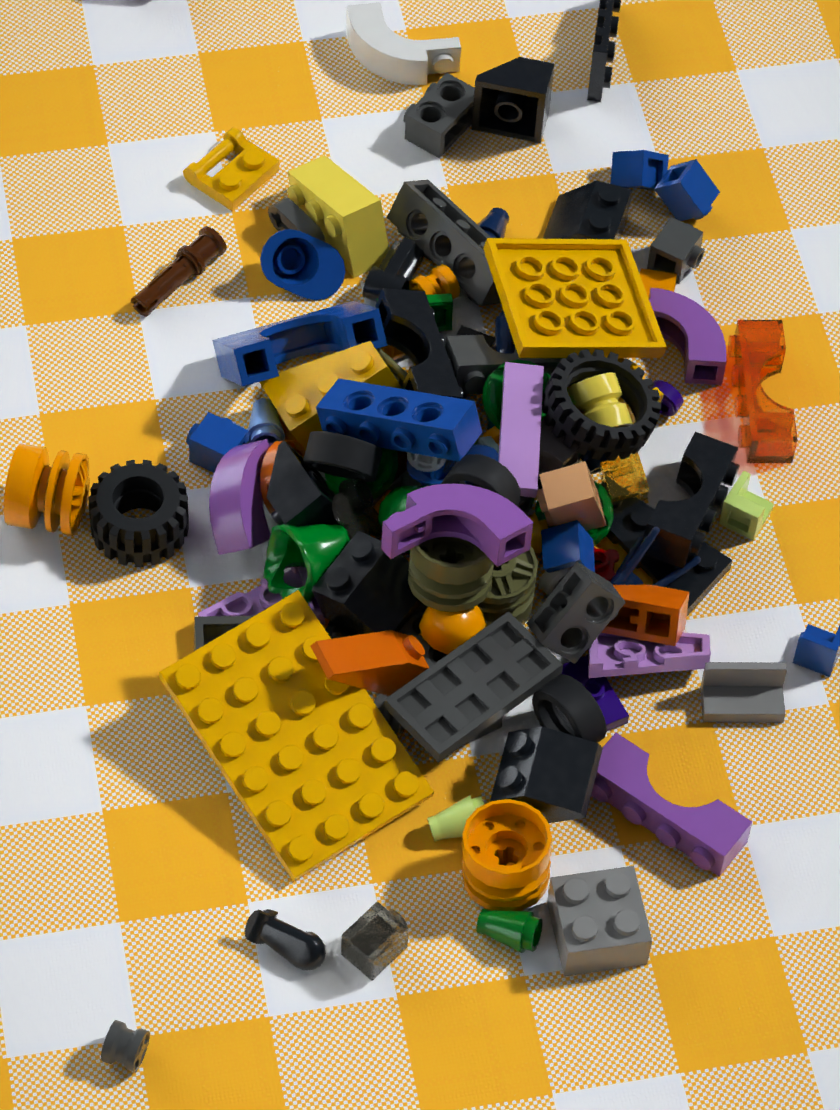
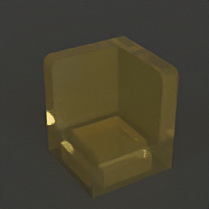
M638 452L634 455L630 454L628 458L622 460L618 457L615 461L600 463L599 476L601 482L605 481L612 503L637 495L641 501L648 500L649 485Z

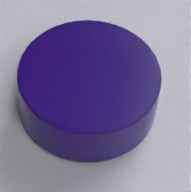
M654 380L653 388L657 387L664 394L661 401L660 414L674 416L683 405L682 395L669 383Z

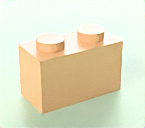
M585 461L539 474L542 488L537 490V498L549 527L576 520L580 522L586 531L607 526L598 490Z

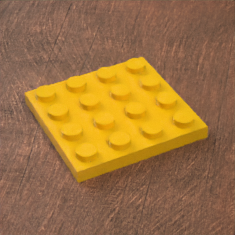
M486 239L483 250L519 358H567L573 352L578 355L581 350L586 349L589 350L591 355L595 349L603 350L604 357L606 358L610 352L618 354V358L663 357L667 347L627 239Z

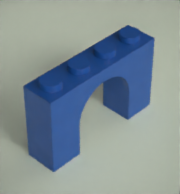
M357 301L343 303L212 340L221 377L242 387L278 377L277 364L294 358L321 352L342 351L371 341L376 349L388 346L379 308Z

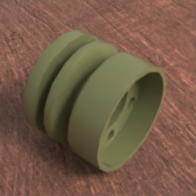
M437 537L410 549L408 584L413 595L424 605L438 611L460 612L472 609L485 600L492 588L494 563L479 547L467 540L456 537Z
M531 546L530 550L498 567L494 564L492 588L485 600L477 605L482 610L486 627L507 612L512 614L522 625L526 623L532 614L538 560Z

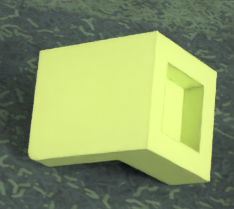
M743 471L723 501L719 524L754 541L771 514L774 504L747 491L751 474Z

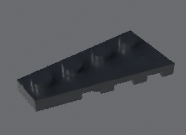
M600 0L587 96L589 101L601 102L603 88H610L613 67H606V62L613 63L616 42L609 41V37L616 38L619 17L612 16V12H620L621 0Z
M606 478L600 485L605 488L613 505V522L606 536L613 544L618 543L628 553L638 537L644 536L646 525L654 508ZM703 542L698 554L701 562L666 586L667 588L690 592L687 616L731 569L732 559L706 542ZM644 555L636 566L637 569L641 567L653 580V584L678 568L648 555ZM690 555L688 561L696 556Z

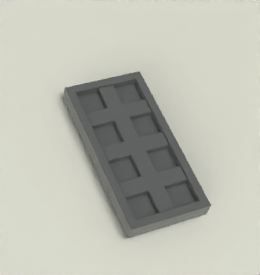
M507 612L387 697L384 708L439 763L537 690L562 673L563 664L512 614Z

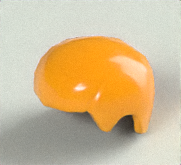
M478 606L460 612L438 611L427 607L419 624L423 639L433 649L447 655L486 627L482 610Z

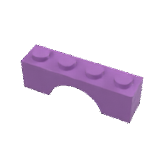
M615 732L603 746L591 795L598 801L607 802L620 810L631 823L641 824L656 834L657 838L664 845L675 847L689 856L692 862L699 868L710 870L720 877L747 844L753 822L718 799L699 807H683L665 800L653 789L648 779L647 765L649 754Z

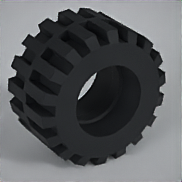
M135 460L126 461L125 466L121 467L119 464L111 466V473L102 472L98 476V483H93L90 489L91 496H89L88 503L91 535L95 540L98 550L104 549V556L110 560L117 557L118 564L127 566L128 562L135 563V567H144L143 563L151 562L152 566L160 564V558L165 557L168 560L174 556V548L181 549L184 545V537L188 536L189 531L188 496L184 482H179V476L174 471L167 473V466L161 463L153 466L150 460H143L142 464H135ZM138 508L156 512L145 518H130L123 515L129 510Z

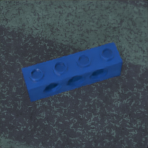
M338 379L316 406L322 431L354 437L380 448L447 460L460 461L482 434L476 403L471 400Z

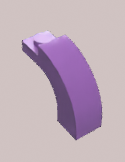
M650 288L649 301L662 336L671 342L683 357L684 383L722 385L726 367V344L716 320L701 305L684 295L665 289Z
M267 439L239 445L230 449L221 458L216 467L210 488L209 512L211 528L219 555L251 549L268 541L271 533L264 513L260 486L263 458L268 448L273 444L268 443Z
M437 484L408 493L406 510L396 512L383 521L381 549L392 559L427 540L437 537H456L467 540L479 547L498 567L530 550L533 522L518 506L493 491L466 484Z

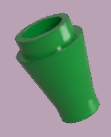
M483 908L478 917L476 930L477 933L486 935L520 953H524L525 950L534 952L541 938L543 920L542 918L534 917V913L531 911H498Z

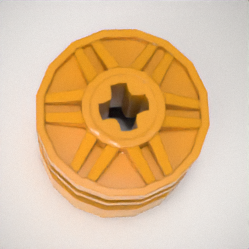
M22 443L17 445L11 459L5 486L3 510L5 523L10 526L33 529L36 527L41 514L44 513L45 529L47 532L54 533L60 524L61 532L64 535H75L89 498L90 478L87 454L75 453L70 461L69 453L61 450L57 453L52 466H50L46 447Z
M504 799L491 801L477 808L466 820L462 833V878L464 888L474 902L489 910L523 911L535 905L546 893L550 880L552 835L550 825L542 813L526 802Z

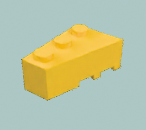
M371 341L278 373V377L260 381L261 386L298 443L304 447L305 451L310 432L322 431L316 406L338 379L401 389V385Z

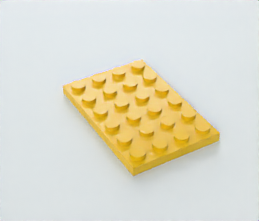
M299 590L159 671L160 680L293 882L413 809L434 794L433 789L365 688L361 689L327 679L311 645L316 641L331 638Z

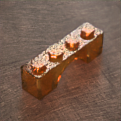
M737 320L735 335H729L728 356L729 358H735V365H732L731 383L732 387H738L739 395L735 396V416L742 417V425H739L738 444L739 448H745L747 463H792L798 439L794 410L773 401L761 386L765 379L781 373L786 352L782 320Z

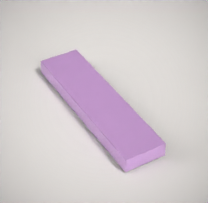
M505 362L498 462L505 466L516 478L521 490L520 496L536 498L539 474L544 366Z

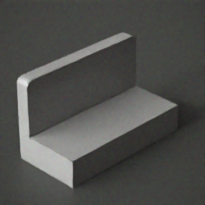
M707 662L700 686L703 722L783 723L785 718L783 684L787 672L786 663Z

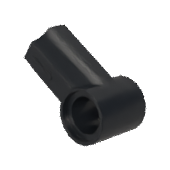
M405 237L399 241L395 240L379 267L374 266L370 270L363 287L364 298L377 302L382 288L409 290V281L417 271L424 255V251L418 247L415 241Z

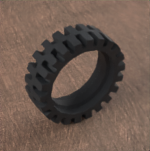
M586 349L581 350L578 355L573 352L566 359L563 358L552 373L542 396V401H544L542 413L547 414L545 421L548 426L555 425L552 432L557 438L562 435L566 436L563 444L570 448L574 443L578 445L577 453L585 455L587 450L592 451V458L600 460L603 454H605L607 461H615L618 455L621 460L628 458L631 453L633 455L636 454L644 446L658 422L661 411V403L658 402L660 397L658 390H652L654 383L651 378L642 379L645 372L640 367L635 370L630 368L633 362L627 358L621 363L617 361L618 354L610 352L606 358L604 357L603 350L595 349L591 355L589 350ZM610 372L615 373L622 391L621 398L630 406L635 417V423L631 426L616 428L596 423L584 416L575 407L567 392V387L596 375Z

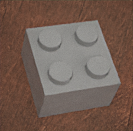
M634 866L550 877L547 905L564 977L647 965L652 937Z

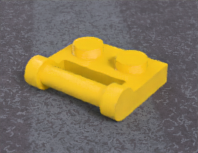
M232 127L223 135V141L197 163L192 162L183 170V175L192 186L233 212L279 171V160L248 141L239 129ZM234 151L238 154L215 176L211 178L207 175L229 153Z

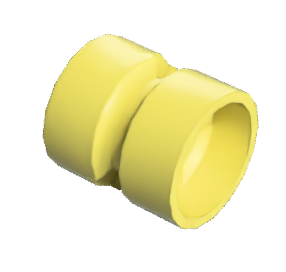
M603 373L584 379L568 389L575 407L584 416L596 423L614 428L633 425L626 404L618 402V399L622 396V391L615 373Z

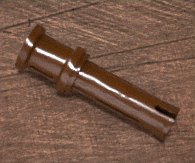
M208 226L203 227L199 231V236L190 245H184L178 250L177 258L131 298L134 309L140 315L149 316L161 302L167 299L192 275L202 274L209 261L215 256H221L226 252V243L217 231Z

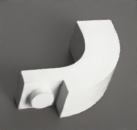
M381 2L346 5V35L349 47L356 59L375 75L400 84L427 85L428 74L459 72L461 56L459 37L428 40L408 39L396 34L388 27L384 19Z

